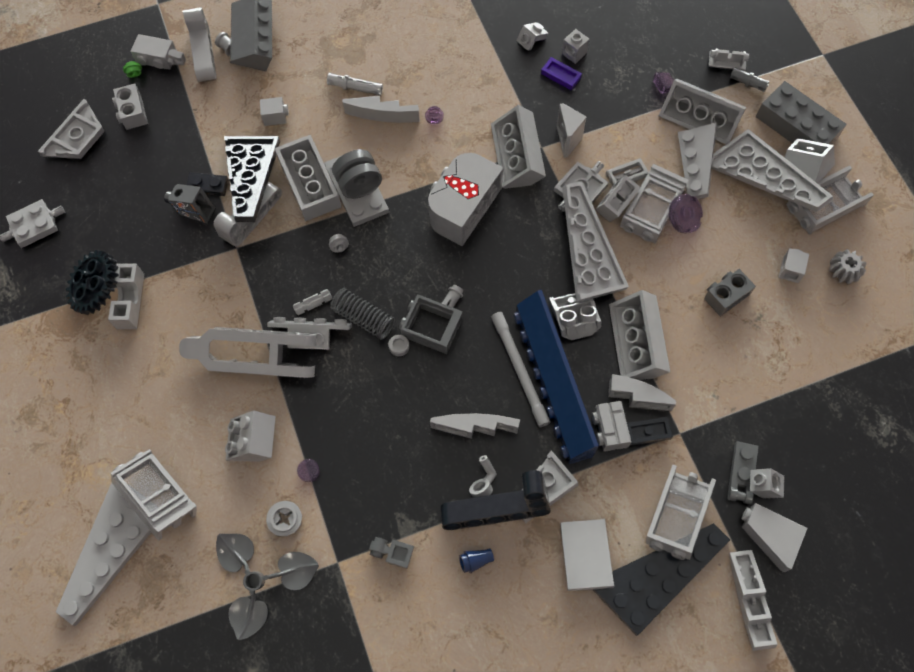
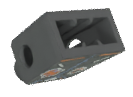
M177 184L172 192L168 191L164 196L165 202L171 204L178 214L206 224L215 210V206L201 187Z

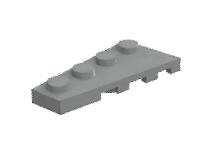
M716 123L678 132L684 176L689 180L686 186L689 201L709 197L713 150L715 148V134L717 132Z

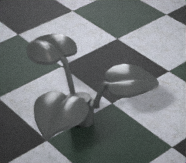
M218 534L216 552L221 566L229 572H237L244 565L246 575L243 579V585L250 591L251 599L248 597L236 599L229 608V621L238 640L248 638L259 631L265 624L268 616L267 605L263 601H255V590L261 589L265 584V580L282 576L281 582L284 587L290 590H300L306 587L312 580L319 567L318 562L305 553L289 552L278 560V568L281 572L264 576L259 571L250 572L249 565L246 562L254 554V545L250 538L243 534Z

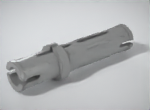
M328 73L327 85L339 86L344 90L353 89L381 96L383 91L382 83L355 79L349 75L342 76Z

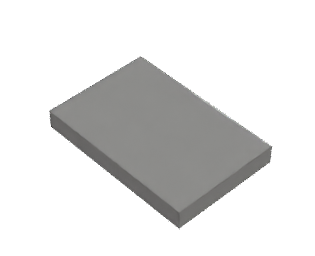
M605 519L560 522L567 590L579 591L614 588Z

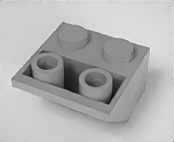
M797 138L787 149L785 158L818 184L835 165L834 145Z
M251 411L230 419L228 424V442L225 447L226 461L260 462L272 458L276 416Z

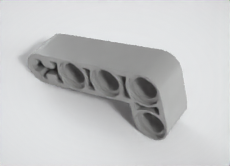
M200 7L183 10L184 20L190 36L197 81L203 82L217 79L210 30L203 9Z
M268 181L256 222H236L233 213L231 216L225 212L219 213L213 224L219 237L235 247L239 246L281 197L282 190Z

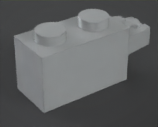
M138 34L131 49L136 63L154 66L159 69H171L173 64L184 65L186 61L184 53L176 50L172 40Z

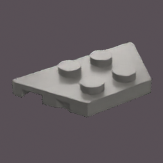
M85 99L79 103L38 150L41 156L81 159L104 133L103 127Z

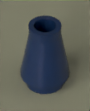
M490 548L464 551L463 554L459 555V561L464 573H472L493 562L494 556Z

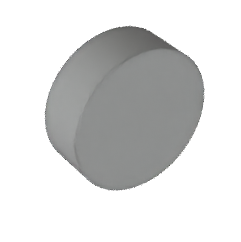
M395 335L389 340V350L393 355L403 356L409 351V341L405 336Z

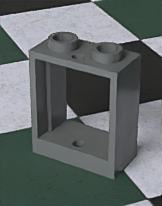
M417 294L415 300H411L409 303L407 317H403L400 322L399 329H401V335L405 336L408 340L447 354L462 323L463 311ZM421 309L450 320L440 341L411 330Z

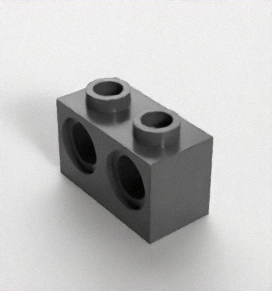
M738 269L734 273L730 271L724 275L720 283L714 282L707 288L708 292L704 299L721 317L751 295L756 286ZM717 294L722 295L724 299L719 298Z

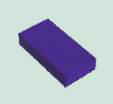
M552 57L541 69L542 75L571 91L582 77V73Z

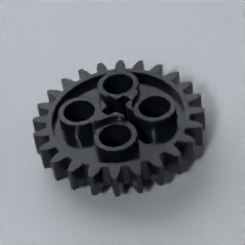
M90 251L89 256L84 255L83 261L78 260V267H73L75 272L70 273L72 278L67 281L70 286L66 288V291L69 292L66 298L69 299L67 304L71 305L70 308L75 312L89 315V313L94 314L95 310L100 311L101 305H106V299H111L109 294L110 292H115V289L112 287L118 283L115 281V278L119 276L118 273H115L119 267L115 265L117 261L113 259V256L104 251Z

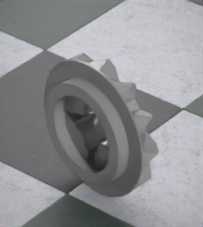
M280 501L274 504L269 509L266 517L269 530L277 536L288 537L296 533L302 521V513L299 507L290 501ZM279 512L285 516L290 515L288 518L290 525L284 522L279 523L282 520Z

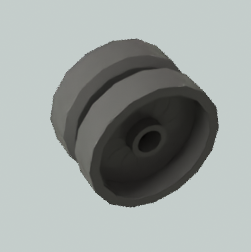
M359 149L345 153L333 164L332 173L339 184L343 196L346 198L356 199L369 195L382 182V175L375 165L371 153L367 150Z

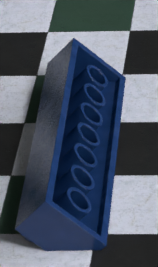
M538 290L517 304L514 319L516 324H520L522 329L520 336L522 342L527 344L528 349L526 352L529 361H533L535 367L533 368L534 377L540 381L542 386L539 388L542 399L547 401L548 406L546 410L549 419L553 418L556 439L560 438L563 459L567 458L568 464L594 457L599 445L542 290Z

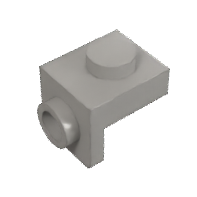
M539 23L523 25L517 42L525 49L531 50L535 41L546 39L548 32Z

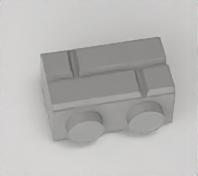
M616 401L596 405L594 412H592V421L594 425H598L599 433H596L598 445H602L603 451L629 447L631 438L622 402Z

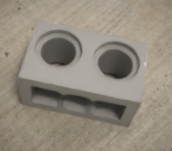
M136 84L113 89L115 97L112 100L115 108L118 109V112H116L118 122L123 123L126 130L148 124L142 96Z
M625 175L616 181L595 210L611 222L620 216L641 187Z

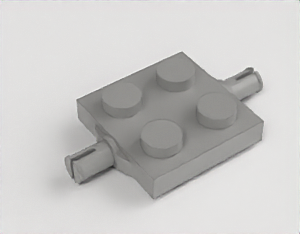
M598 161L593 168H589L577 162L554 187V192L564 198L563 187L566 184L582 181L593 204L608 187L609 182L598 174L604 168V164ZM564 200L558 205V208L562 209L563 212L565 211Z
M41 199L7 215L9 231L1 234L0 240L4 243L14 237L17 244L23 248L58 231L55 225V217L65 213V210L62 206H59L50 211L46 203Z

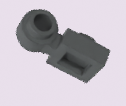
M375 537L374 541H371L369 547L371 556L382 559L383 555L388 554L386 563L408 569L414 550L413 545L392 539L391 546L389 547L387 545L388 541L379 537Z

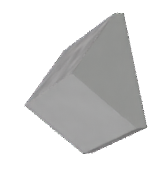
M563 103L559 107L557 131L563 156L566 158L583 138L586 116Z

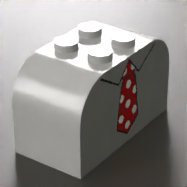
M464 153L457 156L448 167L443 169L441 178L438 182L435 181L430 190L428 204L430 224L433 230L463 246L502 189L503 167L475 153Z

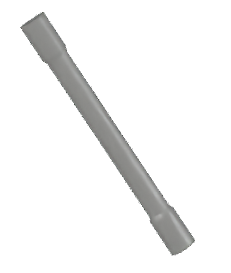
M497 312L491 316L497 332L500 334L518 375L539 427H544L551 423L528 375L502 312Z

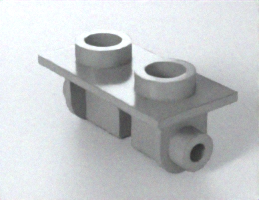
M716 48L709 52V67L725 69L737 67L745 71L749 54L746 51H733L729 53V50Z

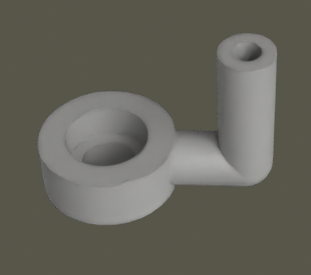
M486 455L481 456L479 461L487 475L484 479H479L470 486L469 492L473 498L489 496L493 491L491 483L497 473Z

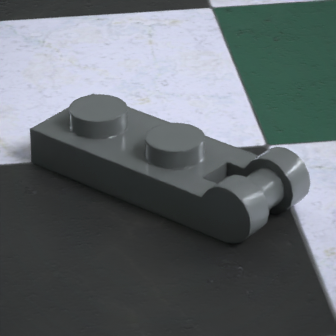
M739 441L735 442L728 500L743 501V504H752L753 493L750 492L751 470H756L757 445ZM738 487L744 488V492L738 491L737 488H738Z

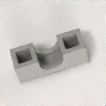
M116 264L119 267L115 271V273L119 274L115 278V281L118 282L116 284L118 301H111L108 320L116 329H137L144 273L137 264Z

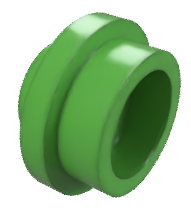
M130 61L123 67V71L128 77L133 78L141 75L142 66L140 63Z

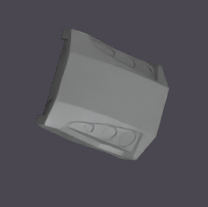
M576 293L558 298H549L550 306L558 322L562 337L570 340L591 336L601 328V319L593 298L578 303L576 301Z

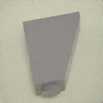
M757 503L750 508L747 507L742 515V520H744L742 528L779 570L783 572L791 570L807 528Z

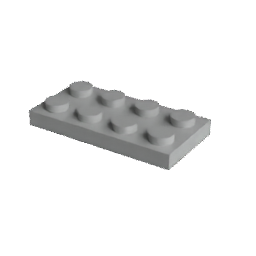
M339 157L324 162L353 227L389 213V208L379 188L361 198L350 199L343 196L339 184L332 173L333 164Z

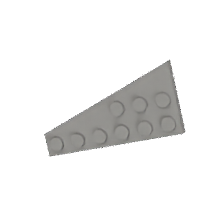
M583 182L566 184L563 187V196L577 303L626 290L629 287Z
M112 483L56 610V613L73 626L80 622L151 534V531ZM129 486L140 501L146 499L143 495H141L139 492H137L135 489ZM151 501L144 504L150 513L158 508Z

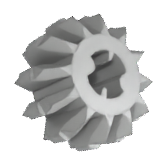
M848 249L843 252H837L830 260L831 266L829 271L834 273L832 278L838 277L839 283L845 280L847 285L859 281L866 271V262L861 261L863 256H857L856 251L850 253Z

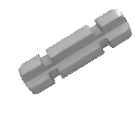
M328 289L320 292L321 294L318 295L317 293L304 299L302 303H295L293 305L295 313L297 315L305 313L304 310L309 311L322 305V302L326 303L332 300L330 291Z

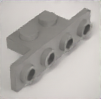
M274 317L273 320L267 323V327L288 328V332L316 334V346L288 345V348L329 350L330 329L350 330L352 323H347L346 319H335V322H327V319L316 318L313 322L306 321V318H294V321H286L285 317Z

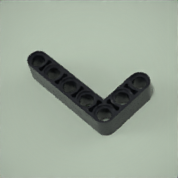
M537 470L524 472L521 476L523 490L442 504V528L444 530H458L548 515L551 510L548 490L542 472Z

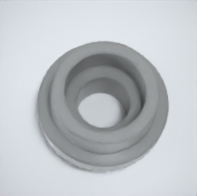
M335 234L329 240V247L333 252H342L349 245L348 239L342 234Z

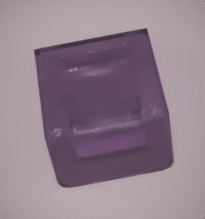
M655 73L653 82L660 93L669 92L674 81L670 73Z

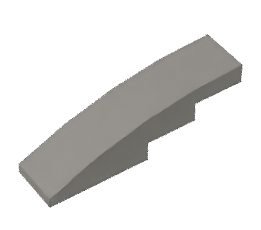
M380 96L342 99L344 112L348 115L381 122H420L418 105L399 106V100L380 102Z
M477 413L433 417L430 420V426L433 429L471 439L474 431L495 436L496 429H501L517 434L520 419Z
M752 550L731 552L729 557L734 583L752 650L776 648L778 644L770 623L772 616L765 599L766 589Z

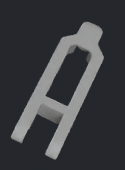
M215 327L214 329L210 328L202 336H190L182 339L179 344V352L183 358L198 359L208 371L310 378L315 375V366L308 367L298 366L296 363H282L283 345L316 346V334ZM212 340L269 343V364L257 363L258 361L254 360L251 362H239L237 359L229 361L217 360V358L209 353L210 342Z

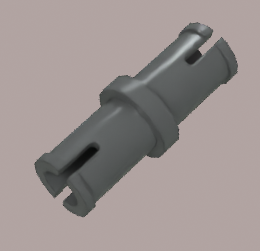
M737 67L733 69L730 79L744 83L746 87L751 86L762 92L766 91L770 82L755 76L753 72L748 73Z

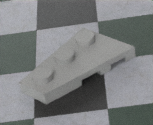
M551 450L547 455V459L537 469V471H541L543 474L550 506L578 486V481ZM533 518L522 519V520H523V521L525 522V524H526L527 522H529V521H530L531 519H533Z

